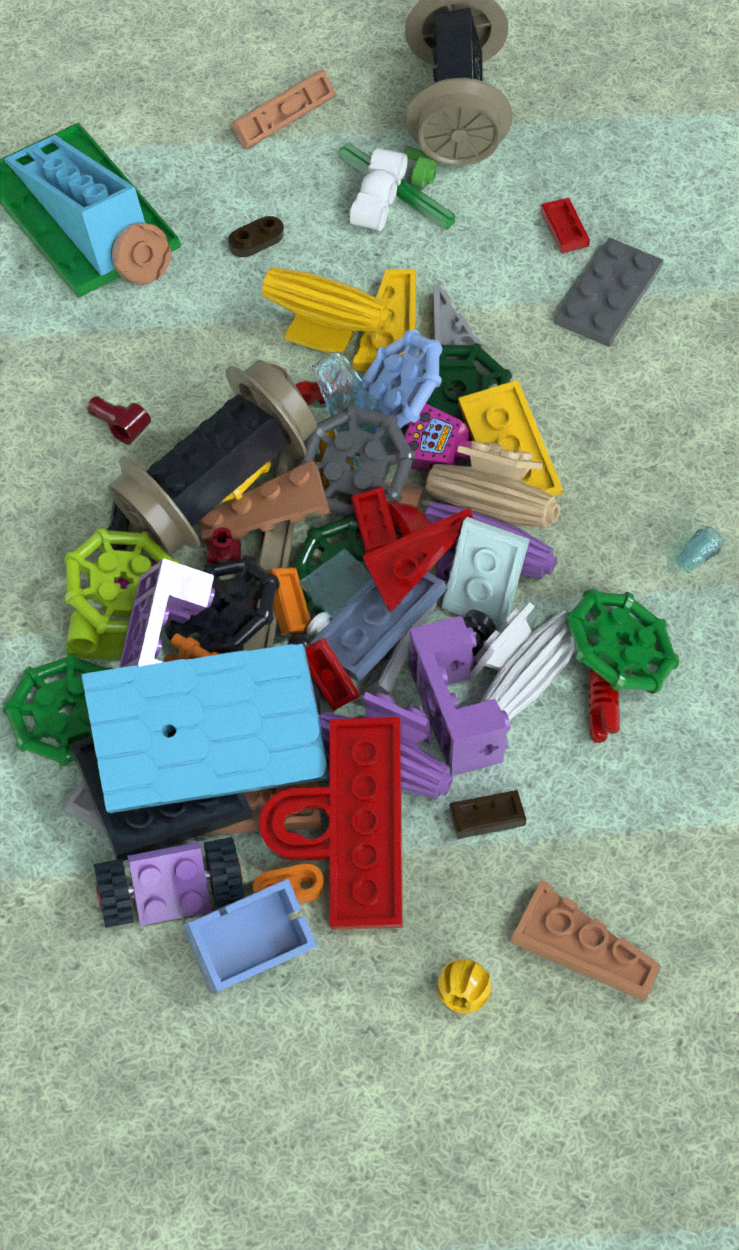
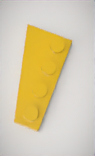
M416 269L385 270L376 298L388 304V311L392 312L391 321L386 330L382 329L379 334L363 333L360 340V348L352 363L353 371H368L377 356L376 351L380 347L385 348L402 338L408 330H416Z

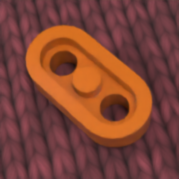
M306 863L261 873L253 883V893L275 883L289 879L299 904L316 900L322 894L324 876L318 867ZM308 882L312 884V887L309 889H303L300 887V885L302 883Z

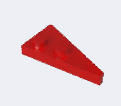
M466 508L362 556L389 612L399 605L460 536L463 521L467 517L474 519L470 508Z

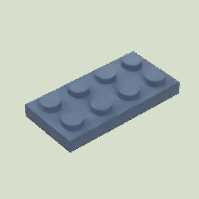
M427 572L399 605L389 612L372 579L311 643L325 637L348 676L360 682L447 590L445 582Z

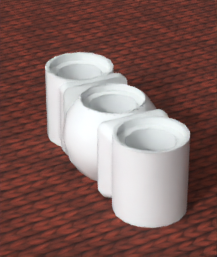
M382 148L374 150L368 167L370 173L364 177L361 184V193L357 194V199L351 208L350 223L352 225L381 231L384 228L390 211L388 205L393 203L397 186H400L401 180L406 173L408 164L406 154Z

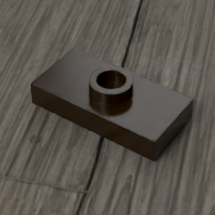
M518 790L452 802L449 805L457 839L526 826L527 819Z

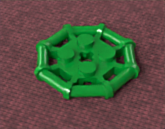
M594 588L584 591L581 601L573 611L568 612L565 616V625L570 629L577 651L575 658L579 663H585L610 684V688L615 691L633 689L646 690L648 693L655 694L661 691L663 682L671 671L679 666V656L674 653L666 629L668 623L665 619L656 617L636 601L634 594L630 592L617 594L599 592ZM603 606H613L616 608L608 611ZM588 612H590L595 619L593 623L588 620H585V616L588 614ZM630 613L633 614L642 623H644L647 627H644L641 623H639L635 618H633L630 615ZM590 637L593 642L592 646H589L587 641ZM618 640H621L624 643V645H620L618 643ZM656 641L660 652L655 650L654 644ZM648 663L658 666L654 673H651L646 666ZM626 670L632 671V673H631L630 675H635V676H628V675H626L625 671H626Z
M68 654L66 658L35 668L29 666L23 670L24 676L9 701L3 704V713L8 716L17 740L16 747L21 752L27 750L59 762L60 766H67L68 762L74 761L75 759L69 744L93 737L82 677H75V671L86 674L114 668H104L77 658L75 654ZM67 671L66 678L47 684L42 680ZM34 686L38 689L33 703L23 704L32 687ZM70 705L76 708L73 709L72 715L67 716L65 712L59 713L63 706ZM22 716H33L36 728L33 731L27 730ZM43 737L49 739L51 737L56 739L61 745L58 748L42 742L40 739Z

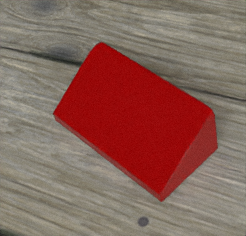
M325 637L305 647L310 674L333 711L361 696Z

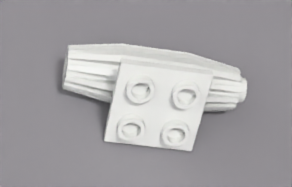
M531 603L521 612L516 608L507 617L503 626L488 638L483 648L474 657L477 665L470 674L475 678L485 666L499 670L482 697L481 702L496 699L500 711L505 710L510 721L541 695L568 664L576 650L570 629L565 625V616L568 613L565 610L557 613L534 632L531 631L526 621V618L535 607Z

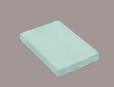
M467 517L463 521L441 609L465 617L469 610H479L488 615L493 620L496 629L499 630L509 616L530 539Z

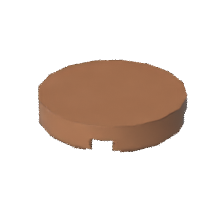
M141 222L130 224L121 230L114 241L112 249L113 264L119 275L129 282L143 285L155 279L158 280L163 276L171 258V248L168 246L165 233L155 225Z

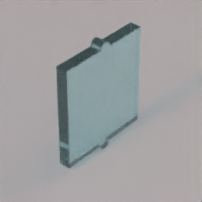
M346 549L340 551L299 582L300 586L312 597L313 604H319L332 619L376 588L370 573L365 568V564L363 562L359 563Z

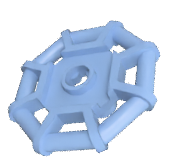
M408 330L402 338L385 348L380 347L376 351L377 356L362 381H358L355 389L358 391L357 407L380 414L383 413L387 416L393 414L398 418L397 424L399 428L410 422L416 423L420 419L419 413L435 387L440 386L442 381L439 376V356L442 353V346L439 341L430 340L420 335L417 330ZM419 349H421L423 353L417 358ZM358 421V427L366 428L373 433L380 429L379 426Z

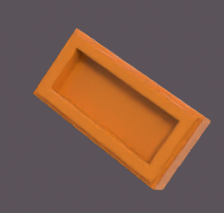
M272 568L268 570L269 574H274L278 577L280 587L275 593L273 605L281 634H307V628L311 619L297 569Z

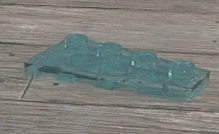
M334 351L311 366L331 416L347 408L348 404L355 403L356 407L383 414L378 407L380 404L373 395L368 394L363 387V381L342 352ZM349 421L337 427V433L350 430ZM358 421V430L375 434L380 429L379 426ZM387 435L382 444L388 455H395L398 452L389 435ZM355 456L354 459H351L354 471L357 467H363L364 462L360 460V456Z

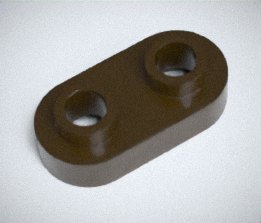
M261 217L231 232L228 238L229 250L237 257H250L279 243L284 237V225L277 217Z

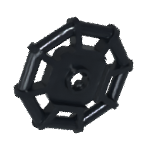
M248 555L243 556L239 560L213 564L212 562L205 564V569L202 572L214 576L211 586L215 589L212 603L196 616L191 615L190 619L183 624L171 620L170 625L166 628V635L169 640H172L173 636L177 633L187 639L190 635L198 632L201 635L196 641L200 643L201 648L210 653L226 654L241 651V647L265 625H271L274 620L272 610L275 593L280 587L279 579L276 575L269 574L263 569L253 556ZM237 574L235 578L220 579V576ZM254 577L259 584L251 588L247 584ZM261 599L260 606L257 608L258 600ZM245 622L246 625L239 630V627Z

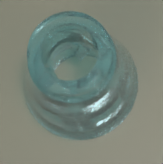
M710 526L697 529L676 558V562L684 571L690 573L693 569L721 553L724 541L720 534Z

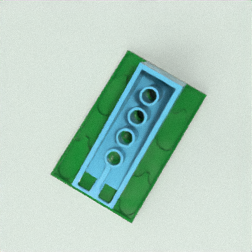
M79 122L0 159V204L78 298L89 293L90 290L93 291L116 280L117 277H122L114 267L112 249L119 232L130 224L141 222L155 225L165 233L171 252L181 247L179 237Z

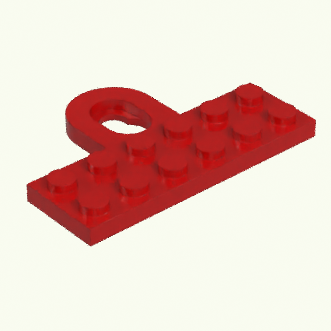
M400 717L330 719V787L291 788L280 791L266 802L260 814L259 830L261 837L268 849L276 856L291 861L330 860L331 930L403 928ZM303 809L322 810L328 815L330 820L329 828L325 834L315 839L304 838L299 833L287 831L284 823L289 815L299 813Z

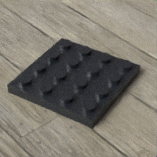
M176 729L169 733L168 738L175 735ZM93 737L71 743V752L116 859H123L125 861L128 860L129 855L155 851L252 818V810L244 792L109 813L106 811Z

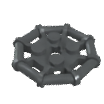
M355 403L348 404L347 408L318 422L317 430L307 438L305 443L307 455L303 460H299V463L295 464V468L314 459L320 439L327 444L322 461L315 464L319 472H324L330 484L325 491L330 512L349 517V514H356L353 505L332 499L336 493L351 497L382 486L387 501L399 503L402 500L401 494L412 462L416 461V453L411 451L397 424L398 418L393 414L387 416L356 407ZM349 421L350 430L338 433L333 439L326 434ZM358 421L379 426L380 429L375 434L358 430ZM387 435H389L398 452L395 455H388L382 444ZM355 456H360V460L364 462L363 467H357L355 471H351L348 461L354 459ZM398 464L391 486L385 483V479L390 465Z

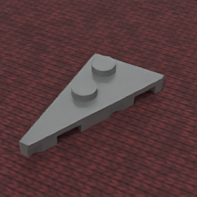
M434 284V340L444 345L482 344L472 334V329L463 315L455 311L447 292L440 287V284ZM446 357L447 360L467 361L468 357ZM478 361L474 363L476 370L481 374L482 372L485 375L491 374Z

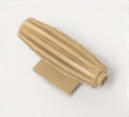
M472 441L471 446H458L457 450L459 453L470 455L472 467L436 464L430 470L427 477L426 489L427 494L451 506L470 508L507 524L547 528L550 526V523H555L559 517L560 505L557 504L556 497L521 480L529 469H542L543 463L532 460L533 454L528 452L505 450L502 445Z

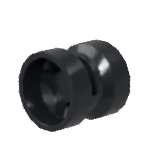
M472 609L468 611L463 620L466 628L471 627L473 629L476 647L472 648L473 656H476L483 648V641L488 640L495 632L496 626L488 615L479 610Z

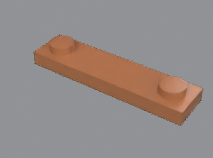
M324 69L233 121L230 125L242 148L248 149L337 94Z

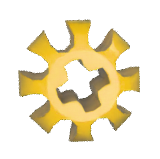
M461 958L457 961L453 960L442 969L438 976L437 993L440 1001L451 1011L469 1014L470 1012L480 1010L490 998L492 981L488 971L480 963L467 958Z

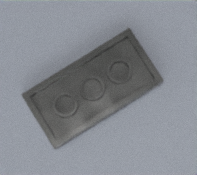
M609 237L556 314L554 324L610 347L662 268L663 259Z

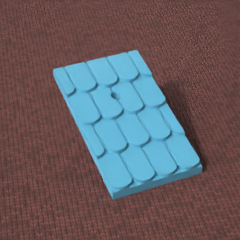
M289 644L252 651L244 650L189 660L180 659L81 674L106 811L109 813L330 779V766L303 644ZM176 729L175 735L168 738L169 733Z

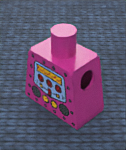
M425 404L419 413L420 419L416 423H410L405 435L411 451L416 453V461L412 462L410 469L430 471L436 464L458 466L460 459L471 461L470 455L457 452L458 446H471L472 441H468L470 432L461 420Z

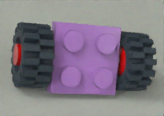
M229 837L204 842L207 868H204L199 842L129 855L128 861L132 878L129 887L123 859L94 864L99 906L102 908L105 928L134 923L129 894H131V898H135L140 926L211 912L207 883L211 884L216 906L233 903L244 898L241 867L234 839Z

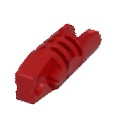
M590 668L588 683L590 735L596 744L604 742L608 738L607 735L616 734L620 730L619 691L611 689L610 684Z

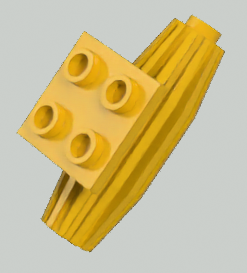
M271 267L262 284V297L296 314L284 335L285 340L340 358L345 353L356 331L379 334L382 329L386 330L391 321L392 312L388 311L387 303L354 286L313 273Z

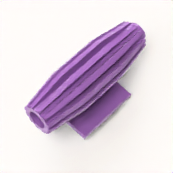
M432 502L426 510L425 516L433 524L466 508ZM471 510L473 518L477 521L530 539L520 575L542 579L545 574H552L557 562V557L553 555L554 549L518 527ZM459 538L439 559L436 572L437 578L448 582Z
M365 692L363 701L366 706V718L400 717L402 791L432 799H437L440 794L445 796L454 778L449 775L450 767L417 746L422 741L430 745L433 741L429 720L426 719V714L414 707L408 706L405 710L394 705L395 701L385 694L376 693L374 696ZM324 711L319 718L326 752L330 755V719L353 718Z

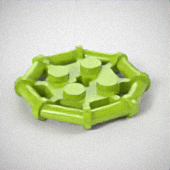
M100 527L95 530L94 535L73 552H67L64 557V563L66 564V594L64 595V600L66 604L72 605L97 629L96 632L101 635L104 632L127 634L128 620H114L110 618L111 616L131 617L140 576L152 568L150 560L140 555L142 549L157 563L162 559H166L180 564L178 560H173L148 536L149 532L144 530L142 533L112 531ZM110 544L134 545L136 547L133 552L113 550ZM100 547L102 554L97 561L92 564L84 560ZM80 572L88 575V588L86 589L80 588ZM124 578L130 584H128L126 589H121L120 584L114 583V580ZM91 599L94 603L97 600L102 605L101 609L105 614L102 616L87 600Z

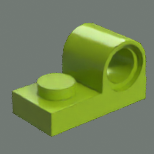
M74 611L71 614L66 644L67 656L68 654H75L77 658L121 660L126 634L104 632L101 635L96 632L97 629L79 611Z

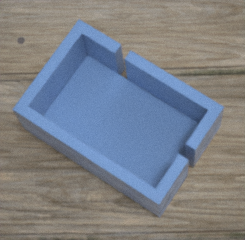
M289 879L275 883L182 925L210 993L219 992L318 947L305 916L290 920L288 914L301 910V907Z

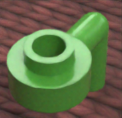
M407 146L404 154L407 155V158L417 161L412 173L411 183L414 186L425 188L427 184L434 182L437 173L435 166L438 162L428 157L423 150Z

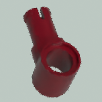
M94 396L87 406L88 413L107 422L113 436L126 445H130L151 423V417L148 412L136 403H130L127 407L122 405L116 406L99 396Z
M225 527L215 529L212 534L213 539H207V563L218 564L241 559V539H233L231 531Z

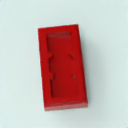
M569 197L541 204L540 211L561 253L589 247L590 238Z
M382 486L351 496L366 554L398 540Z

